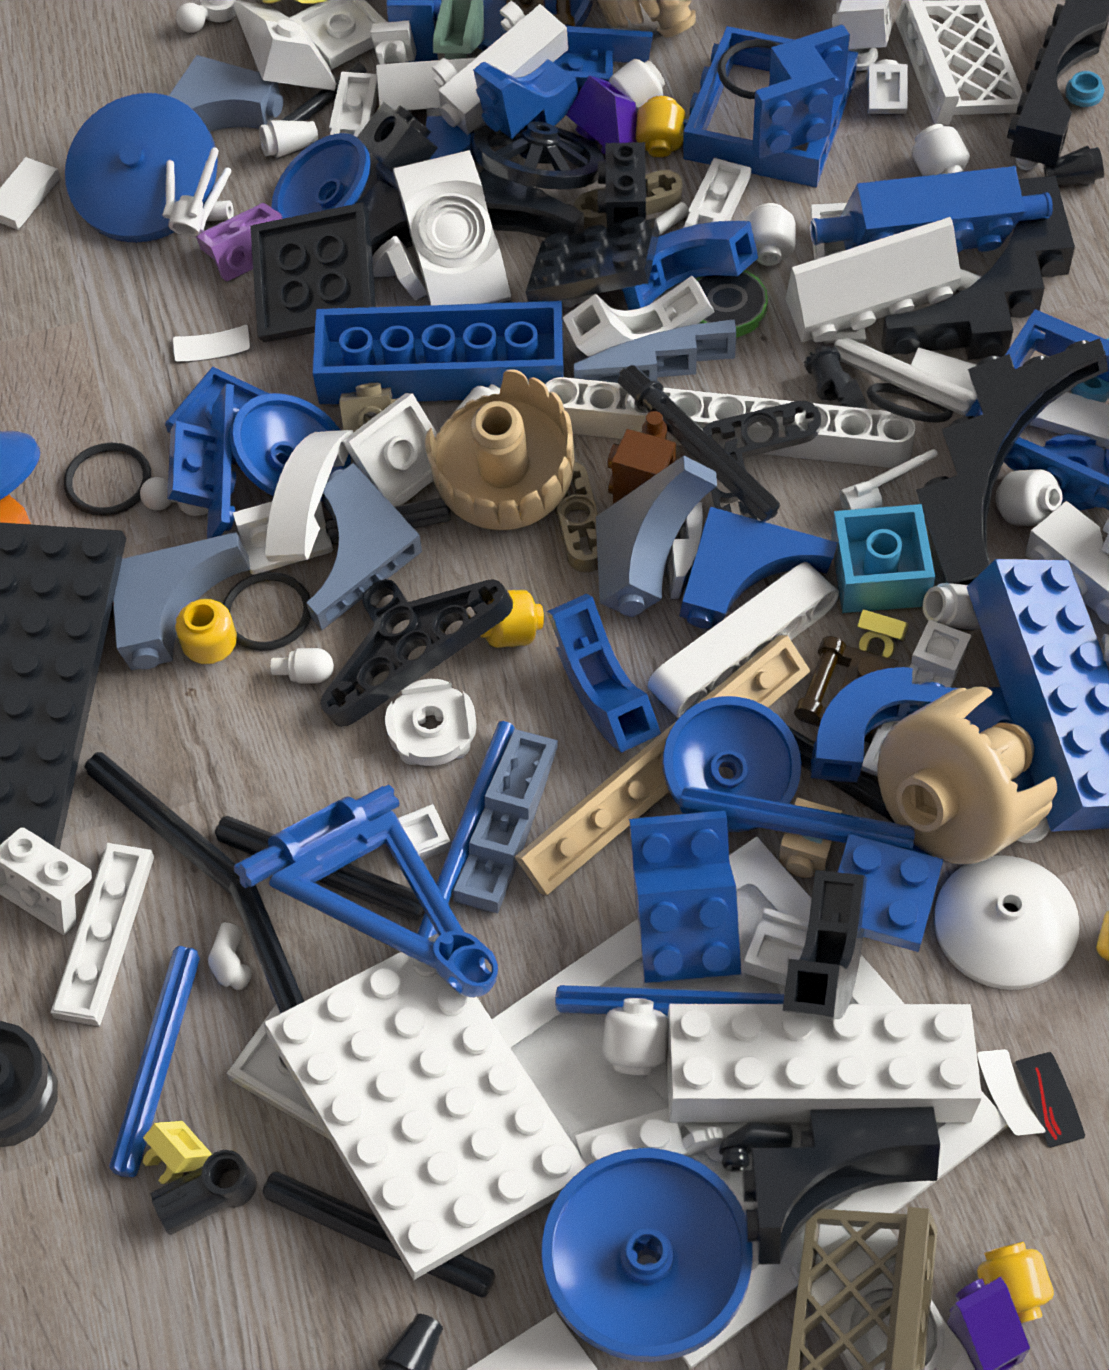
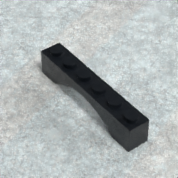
M1066 0L1064 5L1057 4L1052 25L1048 26L1043 47H1040L1036 58L1034 70L1031 69L1025 92L1021 94L1016 112L1017 116L1013 115L1010 122L1007 139L1013 140L1011 157L1053 167L1057 166L1066 141L1072 111L1062 98L1057 81L1070 67L1085 58L1099 53L1109 23V0Z

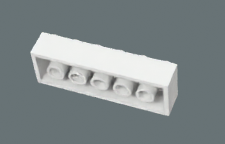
M669 1004L667 1017L669 1122H810L811 1109L934 1107L936 1122H972L982 1100L971 1004H849L841 1019L786 1013L782 1011L783 1004Z

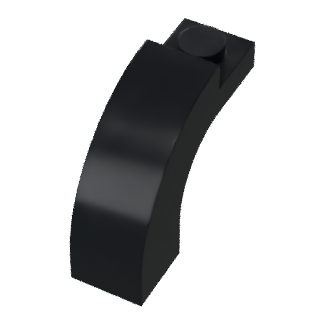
M815 870L807 936L800 959H789L782 1011L833 1019H841L845 1014L855 986L862 950L864 929L861 926L867 877L865 875Z

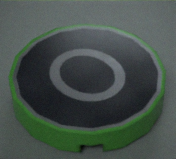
M744 270L739 276L709 275L696 279L715 311L698 324L735 319L736 337H740L755 330L763 316L765 318L768 307L767 290L760 279L750 272Z

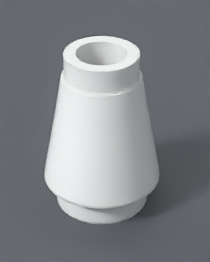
M268 120L267 125L259 127L260 143L264 155H273L276 159L306 148L318 140L314 121Z

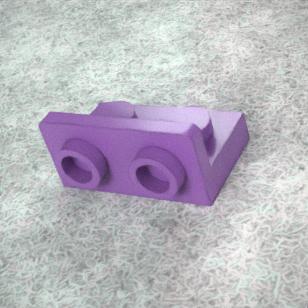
M262 203L199 233L196 239L200 249L214 259L221 278L229 281L253 269L250 225L279 220L282 217L280 213L267 204Z

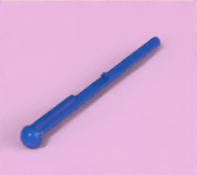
M499 721L438 877L436 884L447 903L450 901L461 869L464 867L469 856V842L484 811L486 792L515 730V727L509 722ZM425 913L417 934L427 939L435 934L437 935V932Z

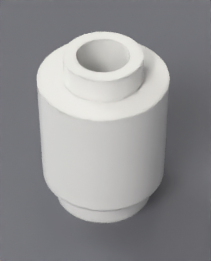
M941 583L930 588L923 600V612L927 620L930 619L954 629H980L966 588L968 585Z

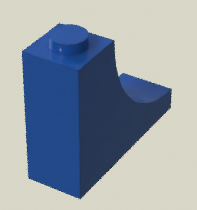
M710 507L679 616L687 618V622L693 626L704 629L712 628V626L724 620L730 607L745 590L766 577L791 571L804 562L809 563L818 572L827 574L838 542Z

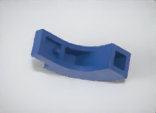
M750 221L709 222L685 227L659 236L649 282L647 284L622 288L628 311L651 304L664 291L691 276L694 278L709 275L739 276L759 258Z
M586 593L547 611L559 644L556 650L566 674L594 725L610 745L622 753L660 735L661 731L648 695L636 687L621 668L608 641L593 597Z
M908 667L877 670L855 679L838 692L824 712L812 751L810 778L857 783L863 765L864 738L871 730L887 722L901 721L927 704L958 688L945 687L936 682H926L921 685L912 684L913 668Z

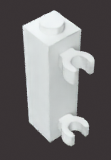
M510 1L500 10V14L505 17L501 21V25L507 32L459 73L445 58H442L432 67V70L437 74L434 82L440 87L438 92L441 108L439 110L444 120L450 126L455 127L457 125L468 135L484 122L481 115L483 111L480 98L476 93L477 85L473 72L480 63L487 62L514 77H523L535 71L547 59L554 62L568 50L567 27L541 4L526 16L514 2Z

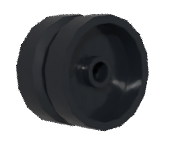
M0 1021V1147L15 1146L33 1137L50 1120L58 1101V1080L35 1039L19 1025Z

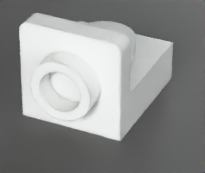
M889 59L869 64L866 73L868 114H906L908 109L907 64H898L897 61Z

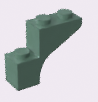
M442 0L433 36V53H444L445 59L450 60L465 59L467 54H471L484 40L483 0Z

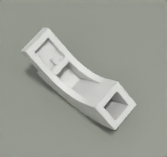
M691 276L655 302L639 309L629 311L613 309L595 294L562 318L577 348L590 357L610 347L649 334L698 324L715 311L699 282Z

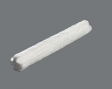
M843 337L842 339H837L834 343V347L840 353L841 362L958 414L966 415L977 399L976 394L970 390L850 338Z

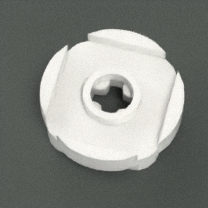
M440 679L419 680L401 690L402 695L395 700L394 704H392V701L389 704L385 715L388 739L404 763L409 765L435 766L448 763L454 759L463 758L468 754L471 746L470 743L476 733L475 709L470 697L464 691L462 694L460 691L452 688V683ZM435 715L436 721H443L441 725L434 729H426L419 725L425 723L426 716Z

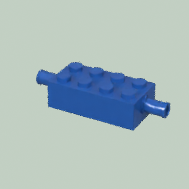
M1016 166L857 183L841 216L822 219L813 218L810 223V234L814 245L844 241L845 250L951 217L957 253L973 248H978V251L987 252L999 248L1018 221L1049 219L1052 215L1053 204L1051 196L1047 192L1022 196Z

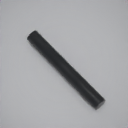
M358 62L346 72L367 73V70L363 64ZM340 76L335 79V91L322 89L281 121H307L336 99Z

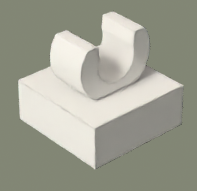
M409 20L372 23L371 36L379 64L415 61L416 47Z

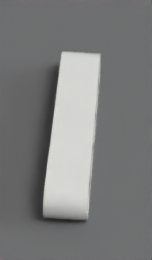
M809 563L799 564L662 664L650 677L647 685L648 689L679 719L683 713L699 703L777 636L788 635L790 640H792L822 618L837 602L840 595L839 591Z

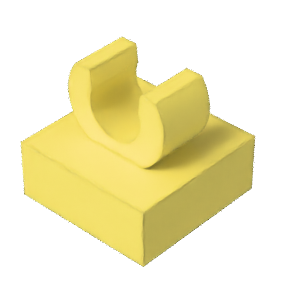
M862 610L857 627L868 632L861 637L859 649L867 651L870 641L880 638L885 643L882 656L890 658L894 653L892 638L904 641L909 624L901 620Z
M183 1121L154 1123L143 1137L151 1147L143 1158L145 1166L158 1165L161 1161L166 1164V1170L158 1180L161 1184H169L181 1178L184 1172L194 1171L202 1167L207 1158L212 1155Z

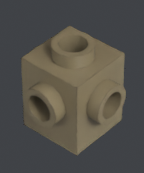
M367 383L356 386V392L342 393L339 404L343 429L355 432L373 418L367 414L368 412L379 414L398 398L392 399L391 387L381 388L380 383Z

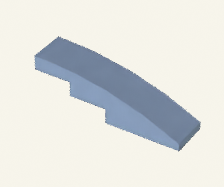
M735 319L694 324L657 332L610 347L575 363L574 378L618 383L619 372L630 365L637 366L651 381H657V377L696 374L697 361L735 358Z
M517 729L514 730L486 792L484 811L469 842V856L453 890L455 902L498 914L518 864L515 856L523 850L535 818L558 747V740Z

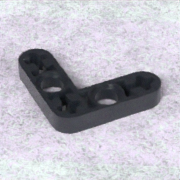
M805 400L794 401L713 421L707 424L703 430L711 438L713 434L720 433L722 439H729L735 437L734 428L741 427V440L744 447L738 448L737 439L725 442L724 449L745 469L743 458L804 444L813 440L821 428V414L818 408L811 402ZM803 413L805 419H813L808 422V430L800 431L798 425L785 427V437H779L777 417H783V425L795 422V414ZM756 422L767 423L772 429V435L765 442H755L749 438L747 433L749 427ZM718 487L710 491L714 508L732 513L730 504L721 507L720 503H734L738 501L740 515L757 520V517L732 493L722 492Z

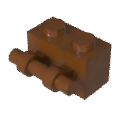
M652 411L646 415V421L642 425V433L626 429L621 443H614L610 450L607 468L612 469V475L608 485V493L613 495V504L676 461V442L667 440V425L663 421L662 414L658 411Z

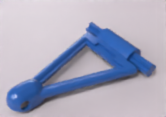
M390 785L382 786L357 800L346 796L272 835L268 840V847L234 866V871L240 876V884L243 887H252L272 876L269 881V886L434 968L445 982L463 996L470 998L483 996L492 989L497 980L498 963L494 954L476 937L464 932L399 819L392 811L399 807V799L394 796V789ZM386 843L439 937L435 942H432L315 884V882ZM484 958L490 963L492 972L486 968Z

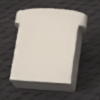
M392 237L372 256L374 277L397 275L398 280L416 301L427 295L423 278L407 248L398 237Z

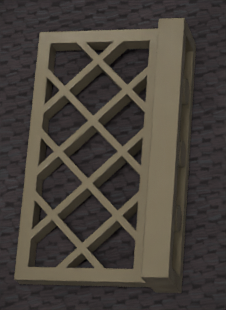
M908 1207L907 1214L822 1209L806 1222L787 1370H802L803 1357L810 1363L803 1370H823L826 1365L846 1349L863 1367L862 1370H880L884 1366V1370L925 1369L938 1232L929 1208ZM820 1225L842 1226L851 1236L829 1255L818 1245ZM853 1227H863V1228H861L858 1232H856ZM880 1228L899 1230L897 1246L881 1259L865 1242ZM859 1246L874 1264L853 1282H850L836 1264ZM817 1253L822 1261L815 1266ZM895 1263V1272L893 1275L888 1268ZM831 1270L845 1288L821 1307L811 1294L812 1284L827 1271ZM883 1273L893 1285L892 1297L874 1311L859 1291ZM854 1297L869 1316L844 1335L830 1318V1315ZM811 1304L813 1308L816 1310V1312H814L809 1317V1309ZM890 1314L888 1328V1326L883 1322V1319ZM822 1321H825L839 1340L815 1359L805 1347L806 1335ZM877 1325L888 1338L887 1349L868 1364L854 1347L853 1343Z

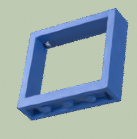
M727 26L720 44L714 43L711 66L704 67L700 81V93L694 92L690 103L689 120L684 119L683 122L685 126L683 159L711 165L713 159L717 158L750 167L751 174L817 188L856 80L858 52L848 51L845 92L833 97L830 135L817 141L809 142L806 151L790 148L781 153H775L759 159L752 149L753 140L707 131L724 89V85L718 75V63L721 56L730 47L746 40L760 39L783 44L794 39ZM752 47L733 54L726 64L725 71L727 77L733 64L770 72L771 49Z
M1036 309L1005 354H1010L1016 369L1023 366L1031 358L1034 351L1046 356H1052L1065 351L1069 345L1082 340L1091 342L1100 338L1106 353L1108 371L1095 377L1109 382V340ZM977 399L966 416L977 417L983 415ZM1021 437L1017 439L1005 457L1004 463L1012 470L1041 469L1050 472L1058 481L1061 490L1083 497L1091 506L1103 507L1109 510L1108 476Z

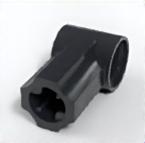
M220 1150L209 1156L202 1167L150 1194L159 1219L166 1232L172 1235L225 1207L236 1208L246 1204L251 1200L256 1191L257 1181L255 1174L240 1154L233 1150ZM233 1169L240 1170L239 1178L234 1185L228 1188H219V1182L223 1174Z

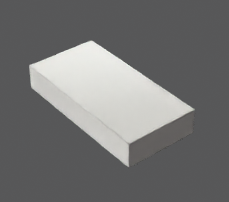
M25 157L0 188V223L19 230L59 181L58 169Z

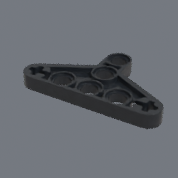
M384 579L373 583L364 593L362 602L375 625L322 695L321 709L337 726H349L357 722L503 621L513 609L514 602L511 595L500 581L490 579L409 602L394 581ZM388 595H393L392 600L387 605L376 608L380 600ZM494 598V601L491 604L487 605V603ZM468 607H471L476 614L472 618L466 611ZM409 620V624L403 631L392 634L394 627L398 623ZM463 621V624L456 632L445 634L447 627L452 623ZM426 646L421 656L408 660L410 653L414 649ZM389 671V675L382 683L374 686L371 685L373 679L378 674ZM358 683L364 690L362 694L355 688Z

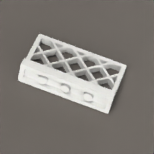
M902 0L895 21L934 124L949 125L953 115L1017 112L1018 103L1023 91L985 0ZM962 14H977L980 21L975 23L962 16ZM929 15H938L946 21L940 24L931 19ZM954 24L969 33L964 37L951 30L950 27ZM976 36L989 43V49L973 42V38ZM941 37L956 45V47L951 50L940 44L938 40ZM962 50H965L978 57L979 60L974 63L960 55ZM987 62L998 68L1001 73L996 75L982 66ZM952 63L967 73L962 77L950 70L949 65ZM975 76L990 84V86L984 89L971 82L970 79ZM997 88L1008 94L1011 99H1002L993 94V92ZM963 90L976 97L977 100L961 101L959 91Z

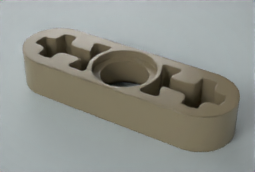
M659 170L646 174V216L671 209L681 202L682 179L676 172ZM598 189L579 195L575 200L574 206L584 213V230L595 225L606 226V213L598 214Z
M575 462L572 482L575 484V495L568 496L567 490L555 511L568 562L575 570L586 573L598 569L596 516L598 512L587 471L583 465ZM580 509L586 511L589 517L581 523H573L566 518V515L572 510ZM587 536L588 547L592 551V554L584 555L580 548V538Z

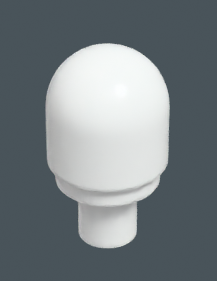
M298 648L296 651H291L289 657L272 658L270 665L272 675H289L290 680L298 684L324 682L331 676L334 668L330 654L320 648Z

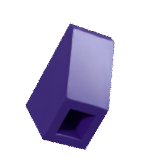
M589 75L566 114L568 118L577 124L575 130L586 139L593 142L597 140L603 146L600 150L603 154H605V143L637 142L635 101L618 90L611 82Z
M999 1277L987 1285L983 1279H978L961 1289L955 1295L958 1302L949 1310L951 1314L947 1325L964 1346L975 1370H1010L1023 1362L1030 1350V1346L1008 1287L1003 1279Z

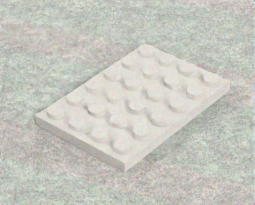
M435 934L427 939L435 942L438 937ZM402 952L264 1022L265 1032L414 1280L556 1199L566 1184L578 1172L587 1167V1164L479 999L459 994L437 974L434 968Z

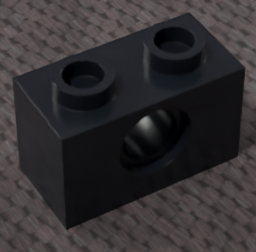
M385 102L382 103L357 136L367 147L368 151L392 172L394 168L427 161L438 149L427 138L431 131L419 122L416 117L401 105L394 110Z

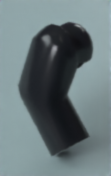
M749 1122L722 1140L719 1147V1154L723 1155L722 1165L730 1172L743 1171L750 1164L748 1154L752 1152V1148H791L793 1131L790 1125Z

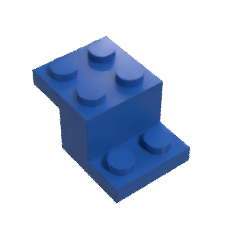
M843 24L771 47L769 86L755 90L752 149L759 159L775 153H781L811 141H817L830 135L833 97L845 92L850 34Z
M725 810L629 819L635 903L640 929L644 982L653 983L742 975L737 891L729 860L728 827Z
M849 834L838 872L865 875L867 877L861 926L864 929L863 937L919 952L942 869L943 859L928 855L914 844L911 851Z

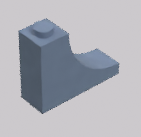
M196 55L169 95L193 109L202 119L209 132L233 127L259 129L261 125H267L268 120L278 117L283 107V97L280 95L278 82L264 81L259 72Z
M682 456L596 516L600 604L633 618L662 599L664 569L673 541L693 508L704 496L717 487L715 471L686 456Z
M354 463L344 470L339 469L329 475L322 493L324 506L338 527L339 547L329 577L319 591L306 602L311 619L321 630L325 629L363 599L364 593L373 583L388 579L422 552L420 535Z
M237 532L122 559L113 600L116 646L131 670L151 669L158 664L173 661L174 643L177 635L175 630L176 618L181 609L190 602L198 600L217 583L235 574L250 570L249 555Z

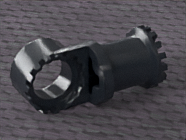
M824 345L821 346L820 351L816 348V353L812 351L809 353L810 356L804 361V366L808 373L813 374L817 383L816 393L821 400L833 401L837 399L838 402H841L840 406L868 409L856 379L852 380L851 376L843 371L839 363L840 353L836 347L830 348V346H827L825 348Z

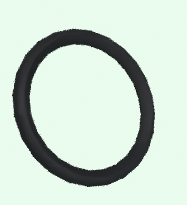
M754 39L746 40L730 47L721 56L718 63V75L724 87L737 96L755 100V92L743 90L729 80L725 71L726 64L732 55L740 50L752 47L771 49V47L780 44L768 40Z
M876 383L867 389V396L875 405L898 416L922 422L939 423L950 420L953 415L952 410L890 383ZM887 392L916 398L939 408L944 413L923 412L903 407L882 398L876 393Z
M101 443L82 451L71 461L64 476V490L67 498L79 510L91 515H114L126 511L141 500L140 490L143 483L151 478V468L148 460L136 448L124 443ZM103 451H121L134 457L141 465L143 478L136 493L128 500L115 506L95 507L84 503L74 493L72 479L76 469L85 459Z
M277 572L258 573L238 582L225 597L223 605L230 612L232 603L237 595L246 587L261 581H278L294 588L301 596L303 614L297 627L288 635L274 641L259 642L247 639L236 631V643L259 651L274 650L295 641L305 631L311 619L306 602L311 598L303 584L291 576Z

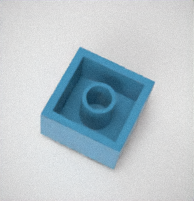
M922 504L834 511L831 541L838 542L833 559L842 613L862 612V610L876 611L923 607L926 592L934 586L935 573Z

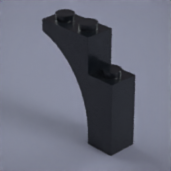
M934 1107L811 1109L810 1131H801L800 1147L752 1148V1170L742 1171L743 1201L753 1202L754 1210H746L747 1242H757L759 1265L780 1264L787 1246L802 1225L827 1205L847 1195L892 1183L937 1181L940 1139Z

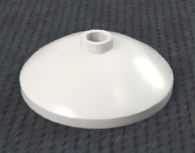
M1001 855L992 856L978 863L965 864L947 879L936 901L934 927L942 951L960 972L972 980L989 987L1018 990L1040 985L1053 978L1066 966L1078 941L1079 916L1071 894L1054 874L1032 861ZM1003 904H1015L1019 910L1017 912H1009L1003 907Z

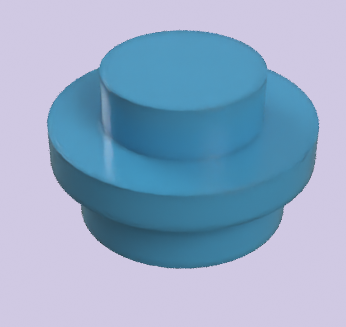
M1081 71L1068 81L1065 95L1074 105L1091 107L1097 105L1103 99L1104 86L1101 78L1096 73Z

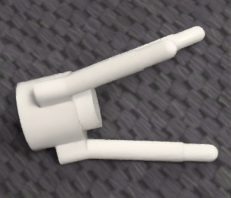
M215 147L210 151L194 197L183 195L179 201L175 202L174 162L168 160L166 163V204L162 216L170 219L169 228L178 234L195 237L200 232H203L206 219L231 174L230 168L227 167L223 170L203 206L202 199L219 152Z
M932 449L866 482L841 489L839 497L843 510L882 507L883 502L878 487L935 458L938 455L937 450Z

